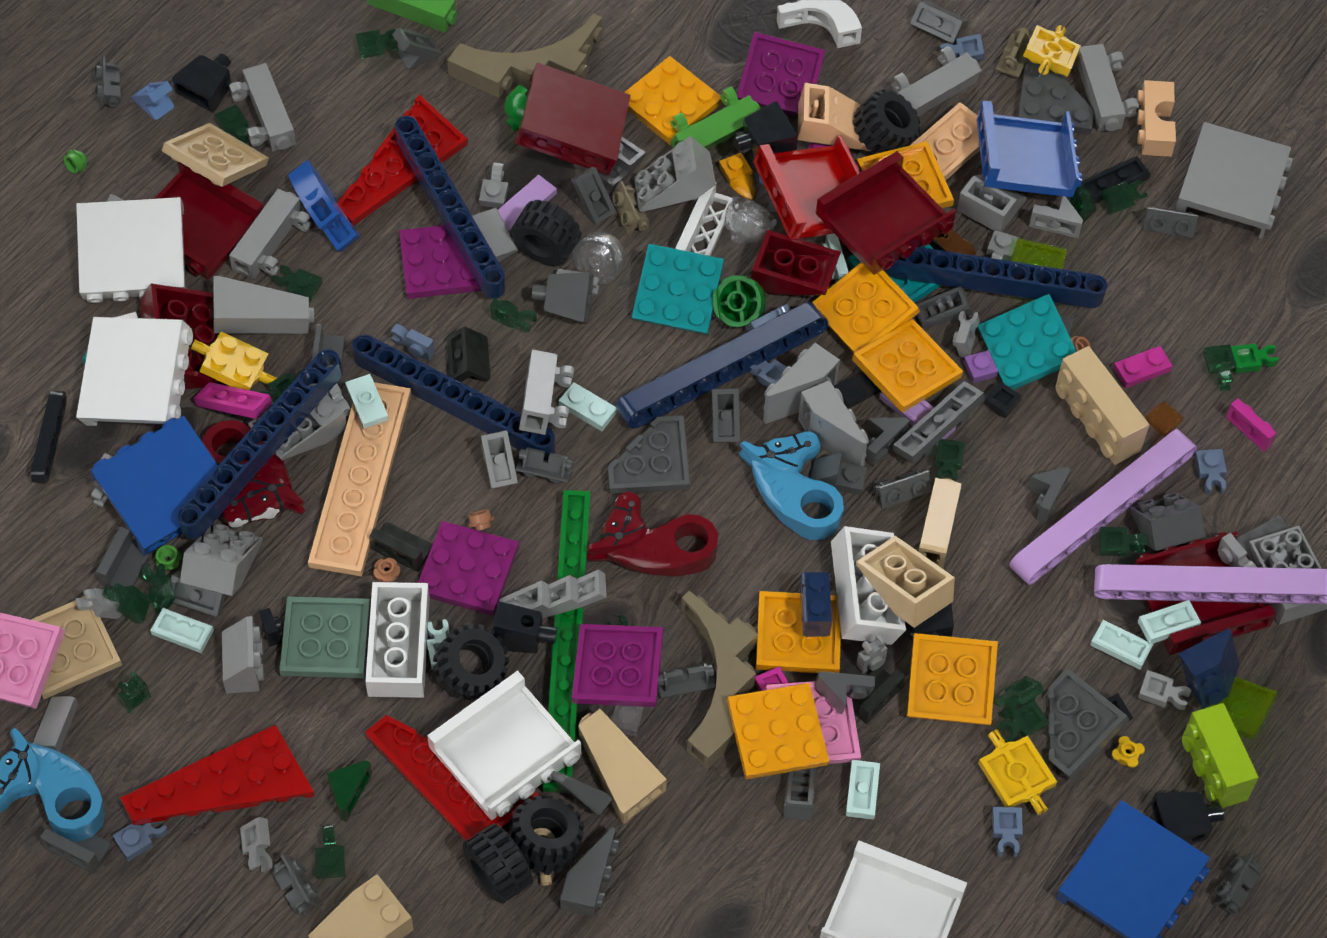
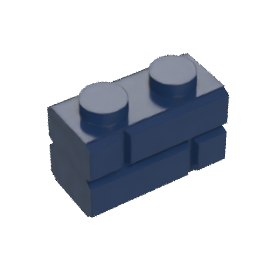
M802 573L800 583L802 636H830L832 612L829 573Z

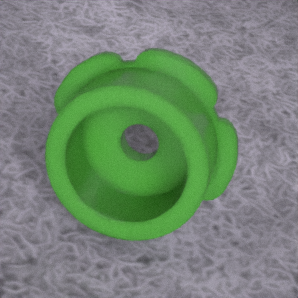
M69 150L64 157V164L71 173L84 172L87 166V158L81 151Z
M171 545L161 546L154 556V560L157 562L156 566L163 571L176 569L182 558L181 553Z

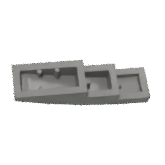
M596 570L578 579L569 575L551 584L541 580L499 599V601L540 611L542 618L558 615L607 598L605 573Z

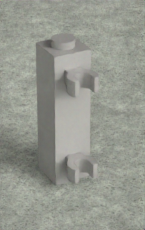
M1103 44L1079 47L1076 60L1089 105L1094 109L1093 118L1098 132L1122 129L1124 118L1137 116L1136 108H1139L1137 98H1130L1124 102L1121 101L1112 71L1122 69L1120 63L1124 62L1122 52H1114L1107 55Z
M947 46L940 51L942 54L938 56V60L943 65L941 68L911 85L907 77L900 73L894 77L895 82L891 85L898 95L901 94L907 101L909 100L912 104L911 106L916 109L918 117L975 84L982 72L977 60L972 58L968 52L956 58L952 48Z
M263 63L243 69L245 82H234L229 86L234 102L242 101L247 96H250L262 127H251L247 130L252 147L259 146L267 140L272 152L296 145L294 129L267 64Z
M280 189L276 190L229 255L232 270L253 280L261 270L275 277L280 268L276 266L278 260L272 257V254L293 225L304 232H307L312 225L308 221L310 215L301 209L300 198L291 192H285Z
M532 349L527 370L519 430L545 435L548 422L558 428L566 427L567 418H561L560 416L568 417L569 408L566 406L551 407L554 382H557L562 387L571 386L572 378L570 377H573L574 367L568 365L556 367L558 354Z

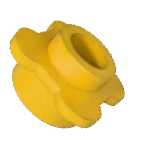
M1122 736L1118 740L1119 745L1117 749L1112 751V757L1124 766L1136 767L1138 765V758L1144 753L1145 747L1141 743L1136 744L1130 741L1127 736Z

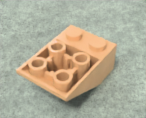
M805 83L798 103L797 140L834 145L837 136L841 135L849 148L869 151L866 145L859 140L860 137L856 134L854 130L856 127L853 125V120L855 119L853 115L861 105L829 86Z

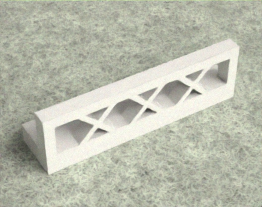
M716 185L701 195L695 204L675 249L711 256L733 208L735 199L716 193ZM714 201L726 205L724 210L716 213L711 206ZM714 220L717 226L716 229L706 232L703 224ZM705 239L708 247L697 252L694 244Z

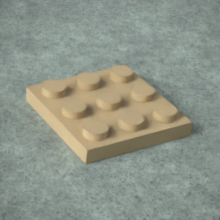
M211 123L164 142L162 152L171 156L174 161L181 162L191 168L193 172L210 179L213 184L221 187L267 166L269 159L266 155Z
M73 601L31 619L59 626L66 630L42 692L44 700L122 666L101 618L96 617L94 610H79L76 601Z

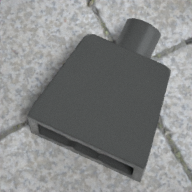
M588 272L549 274L547 285H533L532 299L545 301L544 311L588 323L594 274Z

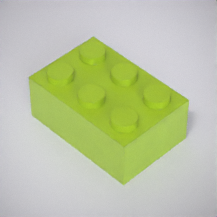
M1224 703L1192 712L1182 736V744L1186 752H1190L1194 760L1193 767L1196 775L1202 777L1207 799L1210 802L1213 801L1214 805L1220 804L1222 808L1247 801L1259 777Z

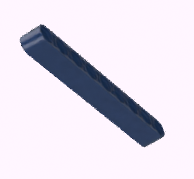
M411 116L400 117L395 123L397 143L483 294L491 299L500 298L506 289L503 268L417 120Z
M919 247L909 257L901 258L894 262L885 271L889 277L953 287L961 286L966 289L1029 299H1038L1050 294L1055 303L1087 308H1097L1103 303L1108 286L1105 278L1096 274Z
M812 302L804 303L624 395L617 401L616 410L629 427L633 429L639 428L655 420L657 417H661L752 370L750 368L752 365L757 366L765 361L768 362L822 334L828 327V319Z
M359 335L353 340L354 361L359 367L395 386L411 388V394L487 434L507 430L510 446L518 450L530 447L545 451L544 461L549 459L550 453H555V434L548 427L545 435L528 431L516 433L522 431L519 430L521 413L370 335ZM501 419L502 421L496 422L494 420Z
M325 349L315 356L179 509L177 519L183 534L187 538H199L207 531L341 379L343 369L340 357L336 351ZM294 403H300L296 406H291ZM277 422H283L282 424L274 425ZM261 441H266L264 444H257ZM248 460L247 463L240 464L242 461ZM226 480H231L227 484H222ZM208 500H214L209 504H204ZM190 520H196L194 523L187 524Z

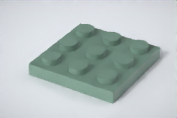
M287 596L280 675L364 678L370 599Z

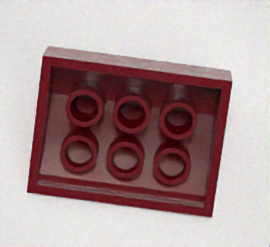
M151 283L140 299L142 319L183 320L192 328L193 341L188 349L189 366L184 374L185 390L202 388L209 382L227 385L201 373L200 369L205 355L191 350L195 339L210 346L220 334L214 333L213 293Z

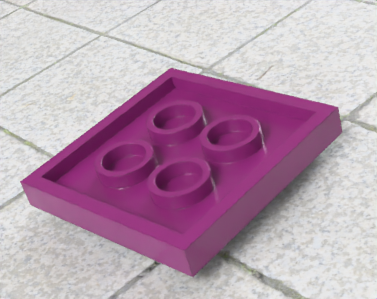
M754 32L737 93L738 100L750 95L752 100L759 104L760 108L777 101L784 114L798 117V103L804 84H817L825 50Z
M444 225L399 230L407 299L482 291Z
M441 521L418 583H428L431 599L494 616L498 601L501 598L518 552L519 541Z
M580 624L572 691L573 704L657 707L664 636L663 627Z

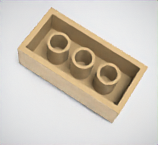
M1087 346L1063 358L1055 386L1060 398L1065 399L1070 405L1073 415L1079 418L1085 425L1088 435L1094 438L1100 445L1103 455L1106 458H1110L1113 464L1116 465L1140 453L1149 423L1092 349Z

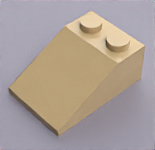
M894 536L856 561V566L894 614L914 628L953 602L955 577L897 536Z
M376 874L355 889L308 935V938H403L414 929L412 917L379 875Z

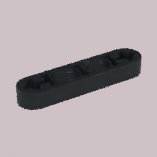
M51 390L49 393L31 467L32 482L48 483L67 405L65 391Z

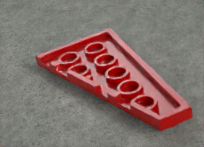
M420 94L415 99V104L403 115L411 116L417 120L441 163L468 145V139ZM393 128L374 153L368 166L365 165L362 169L361 176L355 184L350 185L337 203L353 226L418 181L397 143L395 128Z
M385 715L365 731L366 738L465 841L493 823L505 830L511 825L517 807L520 804L523 805L525 801L520 799L513 804L512 809L502 817L497 816L491 821L429 748L428 738L388 715ZM534 791V793L527 799H531L533 801L534 796H541V794Z
M274 725L120 797V800L134 826L166 821L170 817L187 815L188 817L197 816L198 813L214 810V813L259 806L263 802L278 800L279 803L289 801V798L301 796L311 798L314 797V791L277 726Z

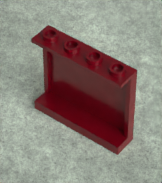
M537 62L529 79L531 84L521 125L514 143L588 169L595 167L597 172L610 175L617 161L631 95Z
M898 151L820 196L817 200L815 214L873 275L881 270H888L894 262L901 258L909 257L914 250L921 246H927L935 237L948 233L954 226L956 210L953 209L946 213L902 168L904 157Z
M178 162L179 173L154 199L181 198L184 205V215H182L184 266L195 276L200 275L209 280L228 260L229 255L263 210L264 205L230 183L223 187L215 185L210 179L193 172L191 168Z
M1237 531L1231 532L1235 539H1237ZM1221 532L1213 538L1203 541L1202 539H1196L1188 545L1178 548L1177 546H1171L1163 552L1153 555L1151 553L1143 554L1136 559L1134 565L1230 567L1220 559L1217 551L1222 537L1226 536L1227 533ZM1145 600L1150 613L1184 602ZM1190 601L1201 621V625L1171 633L1169 638L1163 640L1170 656L1183 652L1228 628L1232 632V636L1236 637L1271 627L1276 613L1272 605L1265 607L1264 603Z

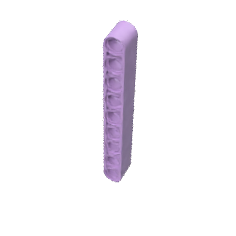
M1175 429L1021 550L1011 560L1009 567L1028 585L1033 584L1187 462L1196 452L1197 446L1179 429Z
M1106 564L1095 568L1094 595L1101 599L1327 604V569Z

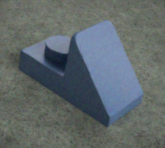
M168 81L149 83L131 96L133 101L155 120H158L174 108V104L167 95V93L173 90Z

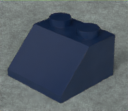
M1228 628L1179 653L1187 685L1203 709L1217 704L1229 696L1240 665L1232 632Z

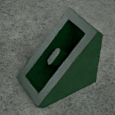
M366 760L327 773L329 786L341 820L345 822L349 819L372 776L371 763Z

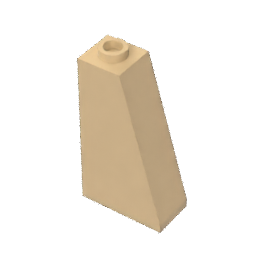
M935 478L919 553L943 569L962 483L948 478Z
M598 709L593 714L588 713L581 719L578 725L579 739L605 792L612 797L611 804L619 821L624 825L666 791L667 779L601 709Z

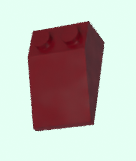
M767 230L752 269L751 279L757 281L765 292L772 294L826 295L841 251L801 239L790 240L787 235Z

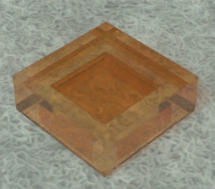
M1163 401L1146 415L1145 419L1165 437L1182 422L1183 416L1167 402Z

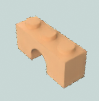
M1144 80L1142 90L1137 92V101L1141 105V110H1138L1137 125H1141V130L1138 131L1137 143L1142 145V155L1172 157L1176 143L1175 122L1164 121L1159 117L1171 116L1175 102L1174 82Z

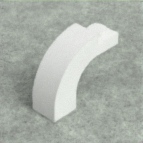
M797 0V2L786 3L777 8L776 22L779 29L804 23H813L826 28L831 33L837 48L859 44L861 41L862 27L854 11L841 0Z

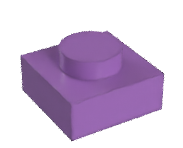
M989 350L964 357L963 363L972 383L997 377L998 369Z

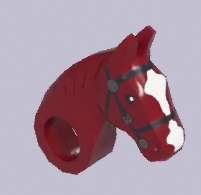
M236 420L220 421L207 430L202 438V443L219 465L226 457L216 453L218 448L228 442L239 443L251 428ZM274 454L222 512L224 523L227 526L239 528L252 522L273 519L285 510H291L300 515L305 512L302 506L303 500L292 490L288 470L283 460H280ZM248 460L242 461L240 464H245Z
M624 492L618 496L603 526L600 541L587 546V550L590 552L587 554V559L590 562L611 560L628 569L642 573L662 576H684L707 570L716 560L718 532L711 521L701 515L685 514L660 527L648 529L640 515V497L632 492ZM684 536H695L703 540L706 546L697 552H687L678 547L676 542Z

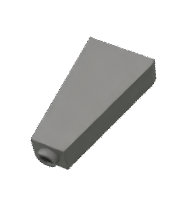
M213 276L214 333H220L221 331L224 333L259 334L309 333V323H314V308H309V297L226 277Z

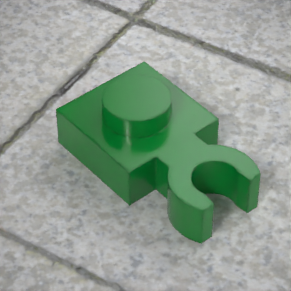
M1257 344L1231 346L1229 353L1234 372L1260 371L1262 364L1267 367L1276 366L1279 357L1268 356V354H1274L1275 345H1267L1261 350H1258Z

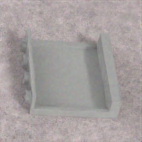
M1204 122L1175 212L1185 213L1186 208L1190 207L1261 228L1259 238L1263 239L1265 230L1271 231L1275 219L1274 215H1270L1271 211H1277L1281 196H1277V192H1283L1287 180L1283 173H1288L1293 158L1288 157L1291 147Z

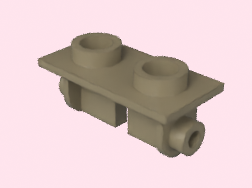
M1020 28L1015 34L1011 33L996 71L1019 78L1027 60L1023 54L1030 41L1028 29Z
M620 181L611 199L619 214L622 225L628 236H631L634 229H639L640 231L648 229L649 219L645 212H640L638 209L635 189L629 185L624 186L623 181Z

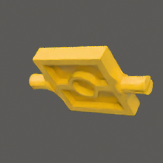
M1037 25L1023 54L1032 63L1041 64L1038 70L1041 74L1044 69L1042 75L1048 74L1049 69H1051L1052 72L1067 77L1074 64L1079 47H1081V45L1070 41L1064 36L1066 28L1063 27L1062 31H1060L1062 25L1057 26L1055 32Z
M222 331L216 341L210 346L196 339L192 344L191 350L205 355L200 372L224 384L250 390L258 381L272 388L276 382L277 377L263 371L264 363L269 353Z
M998 729L990 732L988 737L996 749L991 754L979 759L978 764L1004 806L1015 807L1021 803L1030 802L1037 815L1045 813L1048 808L1040 798V795L1055 787L1057 781L1030 738L1026 736L1018 741L1006 743Z

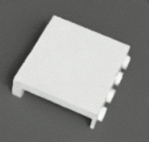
M180 197L76 203L79 293L83 300H87L90 303H99L107 298H113L114 301L129 300V297H139L141 299L151 283L186 288L182 221L184 205Z
M93 317L76 418L87 426H97V421L164 424L172 418L179 419L181 416L180 399L185 391L184 374L189 366L188 349L193 341L192 328L183 320Z
M519 671L513 673L427 735L429 748L491 821L497 816L502 817L506 815L517 801L529 798L534 793L535 788L543 782L549 783L553 779L550 774L553 771L558 772L565 766H572L579 760L581 755V742L579 740L574 742L525 687V678Z
M858 841L853 859L825 927L821 930L820 938H947L964 896L967 882Z

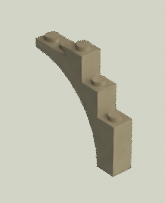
M593 13L585 24L570 36L552 45L531 51L517 53L491 52L459 43L447 60L448 75L498 98L501 97L505 90L508 91L513 82L529 89L531 84L529 79L537 62L585 78L589 70L587 58L592 51V46L596 41L599 42L604 33L602 17Z
M688 591L682 597L681 611L696 625L707 642L714 661L716 689L711 706L701 725L687 740V752L708 770L736 742L727 698L729 696L747 694L755 686V670L748 662H742V660L757 647L758 634L751 624L742 622L738 617L729 624L727 618L723 614L715 613L709 608L708 603L701 596H695Z

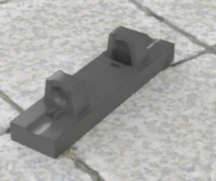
M963 381L893 444L894 452L912 463H915L923 455L927 457L933 451V446L958 423L962 425L968 420V414L985 400L984 392Z

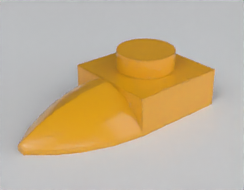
M738 153L720 160L719 168L732 189L747 199H754L755 182L752 177L753 171L743 154Z

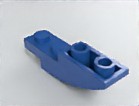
M308 159L288 175L308 213L318 228L325 232L337 251L342 252L361 237L335 201L336 197Z

